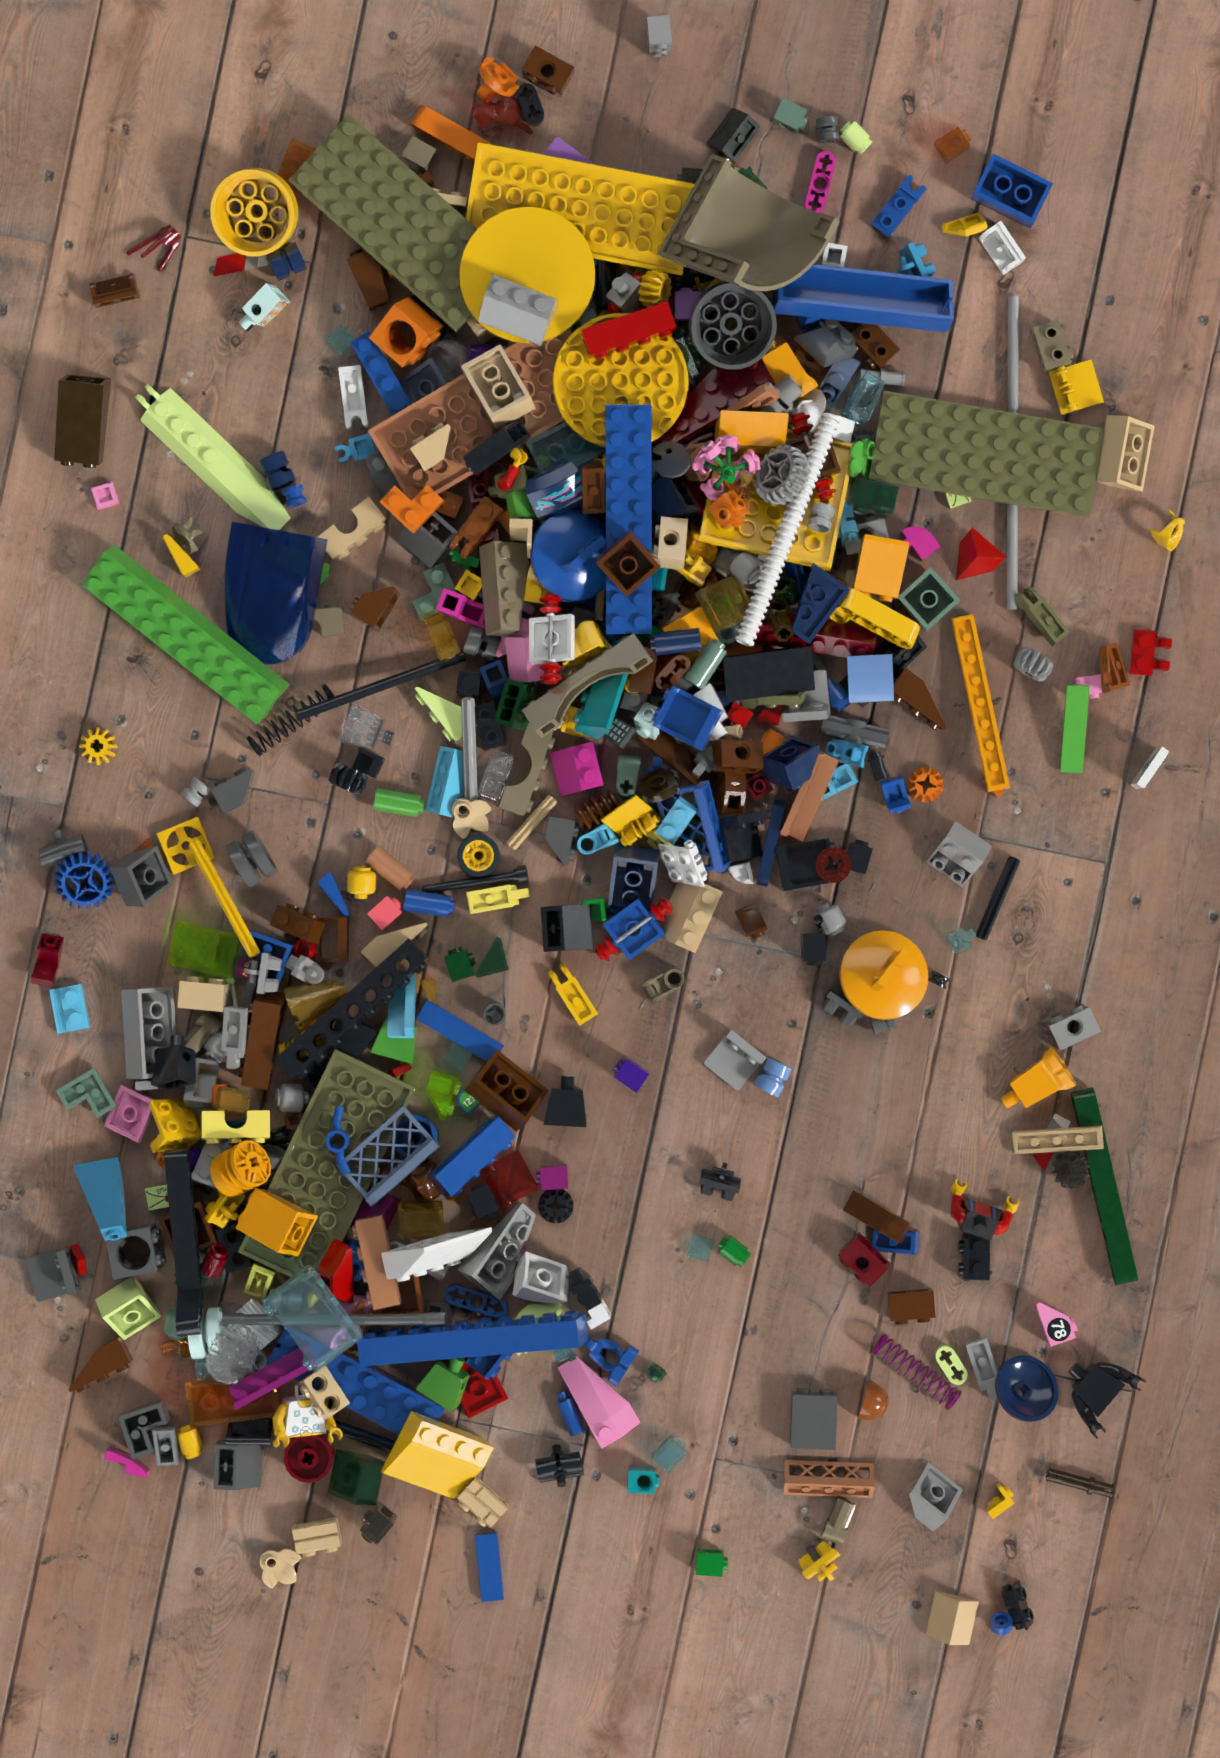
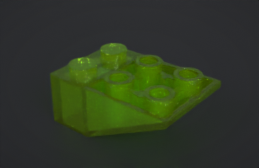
M176 920L167 964L225 978H233L240 940L235 932Z

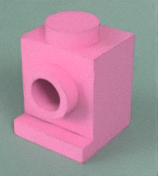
M1101 674L1073 679V684H1086L1090 686L1089 699L1099 698V693H1102Z

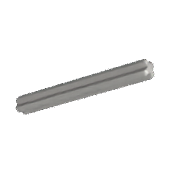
M465 697L461 699L464 798L474 801L478 800L475 699L473 697Z

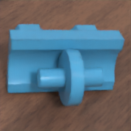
M912 242L899 251L902 257L899 259L902 267L896 270L898 274L905 273L906 275L931 277L936 273L932 263L924 265L921 260L922 257L927 255V250L923 243L914 245Z
M832 738V742L829 741L827 743L825 753L840 759L839 763L864 768V758L869 746Z

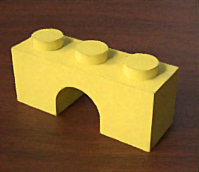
M270 1110L247 1111L245 1125L238 1129L231 1128L226 1124L225 1111L201 1112V1140H206V1144H219L220 1140H229V1144H239L242 1142V1139H251V1141L256 1143H265V1139L270 1138Z

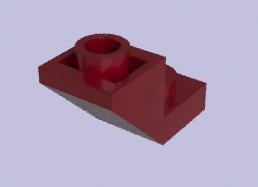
M42 933L36 949V964L31 975L32 984L53 987L59 969L64 937Z

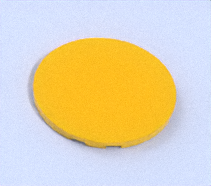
M513 208L491 217L470 238L463 252L460 264L462 295L469 311L477 321L484 295L493 274L557 299L558 306L544 341L563 334L581 318L588 307L595 286V264L586 239L566 218L543 208ZM480 323L482 327L497 337L516 343H531Z
M628 313L599 316L577 328L565 341L554 366L553 392L563 419L580 437L605 448V405H651V442L664 435L676 422L684 407L688 393L689 379L686 361L672 336L660 339L659 336L652 338L650 343L643 346H638V343L631 345L629 350L622 353H617L616 350L609 352L608 357L596 361L595 357L589 359L581 336V330L627 315Z

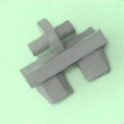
M264 952L261 956L260 970H257L258 961L252 960L251 969L244 968V973L250 974L249 983H256V976L259 975L258 994L278 991L279 980L268 978V971H280L282 959L271 956V953Z
M290 955L285 967L292 970L291 975L310 986L319 984L324 978L322 966L303 955L299 958Z

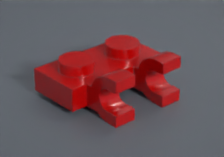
M1134 629L1129 674L1152 676L1153 670L1168 671L1170 661L1154 660L1155 648H1172V639L1156 638L1157 631Z

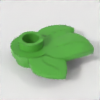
M864 438L861 441L854 442L850 449L852 459L849 461L848 467L851 477H855L861 472L863 478L867 479L871 465L870 459H873V450L875 448L873 441Z

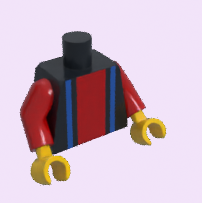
M956 1179L951 1186V1192L954 1195L952 1196L950 1214L957 1221L960 1229L963 1232L988 1240H992L993 1235L1007 1232L1013 1218L1012 1213L1017 1211L1019 1199L1017 1203L1012 1204L1009 1202L1010 1196H1008L1004 1204L1005 1211L962 1197L961 1195L968 1184L964 1181L962 1186H959L957 1184L958 1179Z

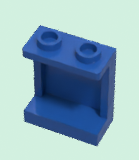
M674 685L671 689L667 688L662 697V700L665 701L661 709L657 708L653 714L652 720L654 723L652 726L703 751L723 711Z

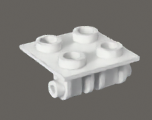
M687 840L684 842L685 846L683 847L658 844L661 857L664 860L672 882L700 887L705 886L703 881L707 879L708 873L705 870L701 855L697 854L699 852L695 842Z

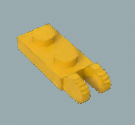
M562 962L559 965L563 974L568 978L566 982L561 984L558 976L552 969L548 971V974L556 985L557 992L580 1026L598 1015V1012L575 976H572L565 963Z

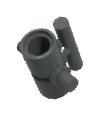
M60 829L52 832L55 839L53 841L54 844L39 849V860L45 868L63 864L62 859L68 858L70 860L69 855L71 854L77 857L78 852H83V855H87L88 847L82 834L66 839V837H63Z

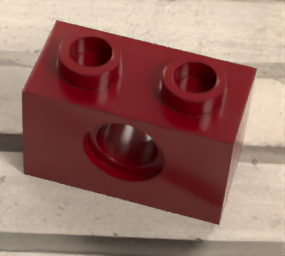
M860 1232L845 1244L838 1254L841 1264L846 1268L850 1267L856 1273V1278L862 1284L866 1283L869 1287L889 1270L891 1264ZM857 1258H866L868 1260V1264H860L857 1261Z

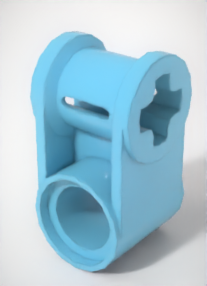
M603 824L581 836L576 846L581 854L589 855L620 842V838L616 837L610 827ZM604 830L607 832L610 840H608ZM585 838L593 842V848L590 851H584L581 848V841Z

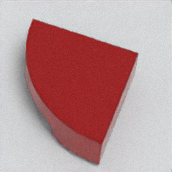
M783 705L765 708L759 714L757 722L779 726Z
M405 1062L386 1073L398 1077L412 1068L409 1063Z
M78 1244L70 1245V1253L77 1275L86 1274L85 1255Z

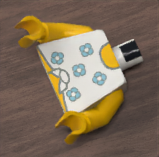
M295 1384V1396L285 1397L272 1418L274 1434L277 1436L273 1441V1446L277 1448L280 1444L279 1440H282L283 1447L285 1448L289 1444V1438L326 1434V1430L329 1431L327 1437L329 1442L333 1443L334 1441L332 1434H337L338 1439L341 1440L343 1433L339 1428H335L336 1423L333 1415L328 1419L319 1418L312 1409L314 1404L310 1398H305L300 1391L301 1384Z

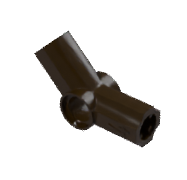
M750 592L744 601L743 609L745 611L749 609L748 603L752 602L750 598L754 596L753 592ZM781 599L769 600L770 605L766 607L767 612L763 614L766 625L771 628L774 637L779 642H785L794 635V629L787 613L788 604Z

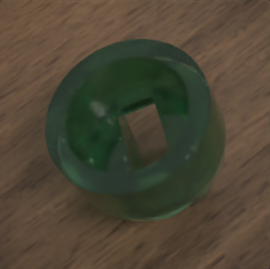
M652 1363L647 1371V1377L653 1383L660 1382L667 1374L656 1363Z

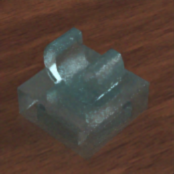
M959 928L946 935L957 954L972 948L973 945L969 940L976 936L972 928L965 932L962 928Z

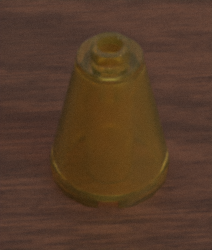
M338 980L283 988L292 1016L296 1019L295 1023L298 1030L304 1029L322 1017L347 994L344 983L339 984Z

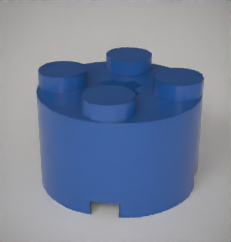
M412 1114L432 1138L438 1142L439 1133L433 1120L423 1114ZM407 1116L402 1118L398 1128L409 1129L410 1119ZM412 1123V1129H418V1128ZM396 1130L395 1144L408 1145L409 1131ZM416 1132L421 1134V1137L418 1139V1142L415 1139H411V1145H421L427 1139L421 1132ZM395 1146L396 1151L406 1158L408 1147ZM411 1147V1153L417 1148Z

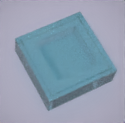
M342 324L325 338L340 356L352 346L350 341L355 339Z
M453 1042L442 1061L462 1072L473 1053Z
M692 1234L687 1256L709 1262L714 1239Z

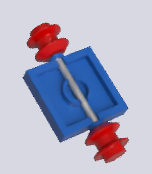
M638 897L604 922V928L613 939L604 937L602 945L595 943L596 949L594 951L599 959H605L609 962V955H618L617 947L619 946L626 957L631 960L664 936L666 932L656 919L665 921V914L673 915L671 910L674 908L667 898L662 899L658 897L659 903L656 905L650 903L651 911H649Z

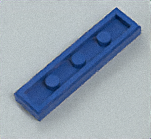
M429 1000L426 1001L416 1018L485 1061L489 1059L496 1049L501 1052L504 1047L500 1042Z

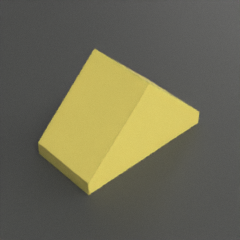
M256 1261L251 1269L244 1293L264 1301L276 1271Z

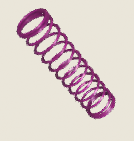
M887 1334L882 1335V1337L877 1341V1343L872 1349L873 1355L876 1356L888 1342L892 1341L882 1361H884L885 1358L897 1346H899V1349L895 1357L889 1364L890 1367L894 1363V1361L902 1353L906 1351L905 1357L901 1362L900 1366L897 1368L896 1372H898L900 1368L911 1357H913L911 1365L909 1366L908 1370L903 1375V1377H906L908 1372L916 1364L920 1362V1366L914 1377L911 1379L910 1383H912L915 1380V1378L919 1375V1373H921L925 1368H927V1372L922 1381L920 1382V1384L918 1385V1388L921 1387L923 1382L931 1374L935 1373L933 1380L929 1387L926 1389L925 1393L929 1391V1389L933 1386L934 1383H936L939 1379L942 1378V1381L937 1391L932 1396V1399L935 1398L937 1393L945 1385L949 1384V1387L943 1398L940 1400L939 1404H941L944 1401V1399L947 1397L949 1393L956 1389V1391L950 1396V1398L945 1404V1409L950 1410L960 1398L962 1391L957 1387H954L950 1390L951 1383L946 1382L943 1384V1376L938 1377L935 1380L937 1375L936 1371H932L931 1373H929V1366H925L921 1369L922 1360H919L914 1363L915 1355H911L907 1358V1349L900 1352V1344H897L892 1348L894 1340H888Z

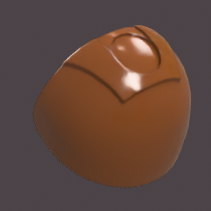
M867 1381L863 1404L857 1418L875 1420L886 1413L889 1397L880 1385Z

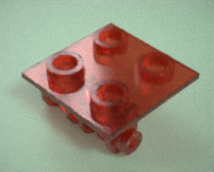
M519 1149L480 1170L486 1185L492 1188L500 1209L539 1189Z

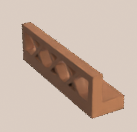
M819 750L811 778L800 787L781 830V835H790L801 841L805 840L840 759Z
M784 1460L783 1495L873 1498L874 1463ZM789 1467L799 1468L803 1473L799 1476H790ZM818 1468L824 1471L825 1474L821 1477H816L811 1471ZM837 1469H843L847 1475L841 1478L837 1477L833 1472ZM859 1470H869V1479L859 1478L855 1473Z

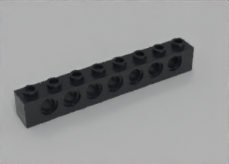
M408 938L275 1058L276 1061L292 1079H303L311 1072L309 1068L315 1063L318 1065L327 1058L326 1053L331 1048H338L344 1042L343 1038L348 1033H355L361 1027L360 1022L365 1018L368 1020L377 1013L378 1010L376 1008L380 1004H387L393 999V993L398 988H405L411 982L409 978L415 973L420 974L428 967L426 963L430 959L412 939ZM403 960L409 962V968L405 972H401L399 969V964ZM386 975H391L392 984L385 987L382 982L383 978ZM369 990H374L376 994L372 1002H368L366 999V993ZM352 1005H357L359 1008V1013L355 1017H351L349 1014V1009ZM336 1020L342 1022V1028L338 1032H335L332 1027ZM319 1035L325 1037V1044L322 1047H318L316 1044V1038ZM302 1050H307L309 1054L305 1062H302L299 1058Z

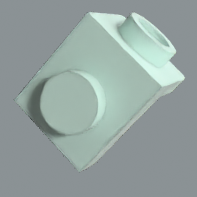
M648 702L642 705L634 718L635 729L643 738L649 737L656 740L659 735V729L652 726L654 723L652 717L657 707Z

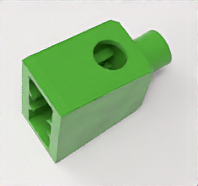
M386 1019L371 1049V1053L412 1064L415 1054L417 1027L415 1026L414 1038H388V1019Z
M453 1358L450 1361L448 1359L438 1361L417 1386L416 1390L452 1412L459 1406L469 1378V1373L461 1368L465 1359Z

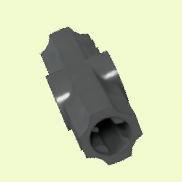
M829 715L828 719L822 720L820 733L842 738L844 741L858 744L863 743L884 749L889 736L888 729L867 725L863 721L850 718L842 719Z

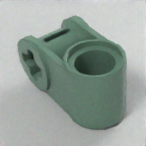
M619 754L616 791L623 798H629L635 793L640 770V756ZM624 782H629V786L632 787V789L628 790V793H623V789L620 788V785H624Z

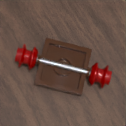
M804 412L793 415L792 420L789 421L790 425L795 426L792 434L800 435V437L786 441L785 445L798 448L806 456L807 452H810L808 448L812 445V439H815L814 433L809 434L814 425L807 422L810 415H805ZM832 443L829 444L831 447L830 450H827L828 455L824 456L826 460L825 463H822L823 468L819 469L821 473L817 476L818 481L814 482L816 485L814 489L817 490L814 498L820 499V501L831 499L833 497L832 494L836 492V489H830L829 486L833 481L825 477L841 472Z

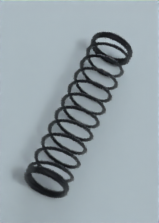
M324 683L322 689L327 698L334 697L332 691ZM317 690L314 691L319 702L321 699L325 700ZM307 695L310 704H315L316 702L311 698V696ZM300 700L302 708L304 706L306 707L307 705L302 700ZM292 705L294 711L298 710L295 705ZM285 710V713L293 727L292 729L283 720V718L280 715H278V719L282 727L284 728L286 735L272 720H270V723L274 728L279 740L269 731V729L265 725H263V729L265 730L272 745H270L265 740V738L256 730V734L264 750L254 741V739L251 736L248 735L246 739L253 748V750L256 752V754L261 757L263 753L267 752L263 741L269 747L274 748V744L270 735L278 743H281V738L278 731L284 737H289V734L284 724L292 732L296 733V728L292 720L299 727L303 728L302 720L300 721V725L294 719V717L287 710ZM310 717L305 719L307 722H311Z

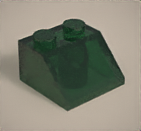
M336 1449L328 1493L355 1505H376L383 1474L381 1470L385 1461L370 1455Z

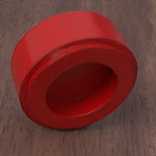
M298 939L294 943V956L299 958L303 955L311 960L316 954L315 943Z

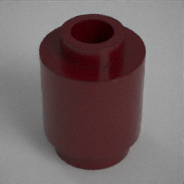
M215 1243L208 1248L200 1265L201 1271L205 1276L214 1278L221 1275L229 1258V1251L224 1245Z

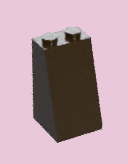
M66 374L59 380L54 461H60V464L65 466H73L74 463H80L85 468H96V465H100L103 462L111 379Z

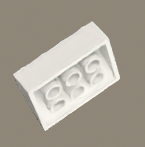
M492 1228L448 1232L382 1252L386 1278L402 1282L409 1280V1275L412 1274L414 1277L425 1275L428 1269L431 1272L444 1269V1264L448 1266L460 1264V1259L469 1257L492 1233Z

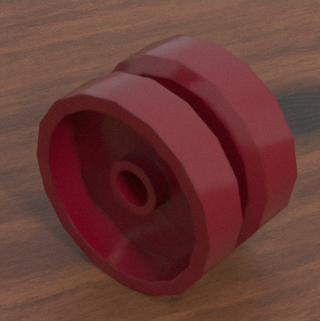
M327 1434L292 1437L285 1449L283 1459L285 1468L291 1477L300 1482L311 1483L319 1481L327 1475L335 1458L334 1444L328 1441ZM306 1452H308L309 1455L313 1454L314 1457L308 1458Z

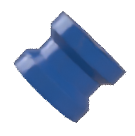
M302 484L281 490L282 495L286 498V508L307 503V499L302 493L304 490Z

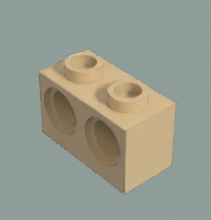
M326 1365L319 1367L299 1381L301 1384L300 1391L305 1398H310L314 1404L312 1409L319 1418L328 1419L350 1404ZM314 1378H318L321 1382L319 1390H315L312 1387V1380ZM326 1397H330L333 1400V1407L331 1409H327L324 1405Z

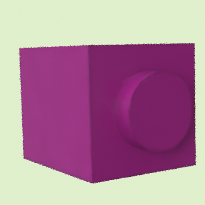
M567 1164L540 1166V1171L536 1172L537 1185H541V1190L568 1189Z

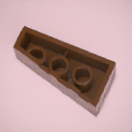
M278 991L266 992L265 994H258L255 1000L250 1002L248 1014H252L251 1022H247V1036L249 1037L244 1054L245 1062L240 1065L238 1077L242 1078V1086L268 1090L271 1084L276 1057L274 1050H276L279 1040L277 1029L280 1028L284 1013L280 1010L284 1001H286L287 993Z

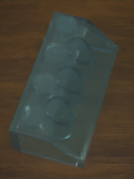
M567 422L526 441L524 444L539 473L562 458L572 461L578 467L605 453V448L592 444L579 436L570 428Z

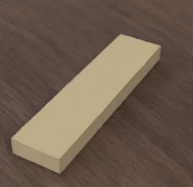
M1102 1126L1012 1132L1014 1154L1104 1148Z

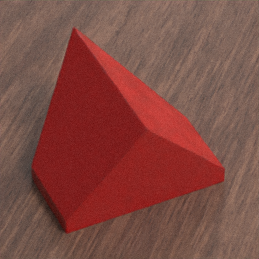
M973 527L959 542L956 581L992 572L1006 558L1000 550Z

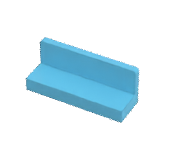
M440 746L425 811L455 818L452 814V805L456 800L464 798L463 751Z
M416 973L409 978L411 982L403 989L398 988L393 993V999L388 1002V1038H414ZM391 976L389 978V986L392 984Z

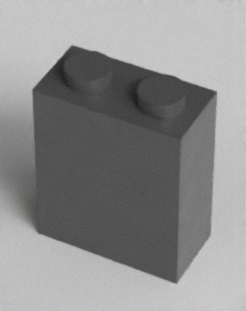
M797 1388V1391H792L791 1448L836 1450L838 1396L836 1393H833L832 1389H819V1392H810L809 1388Z

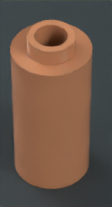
M379 845L365 861L369 867L399 891L402 888L406 890L414 881L411 877L414 873Z

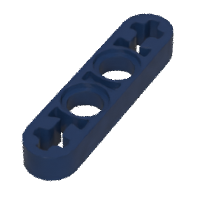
M774 800L772 818L769 821L756 885L768 886L785 808V802Z

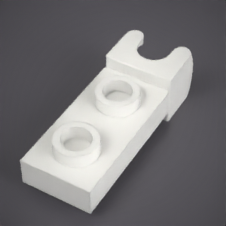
M361 365L339 367L346 429L351 430L353 428L352 422L355 418H360L363 426L368 428L369 420Z

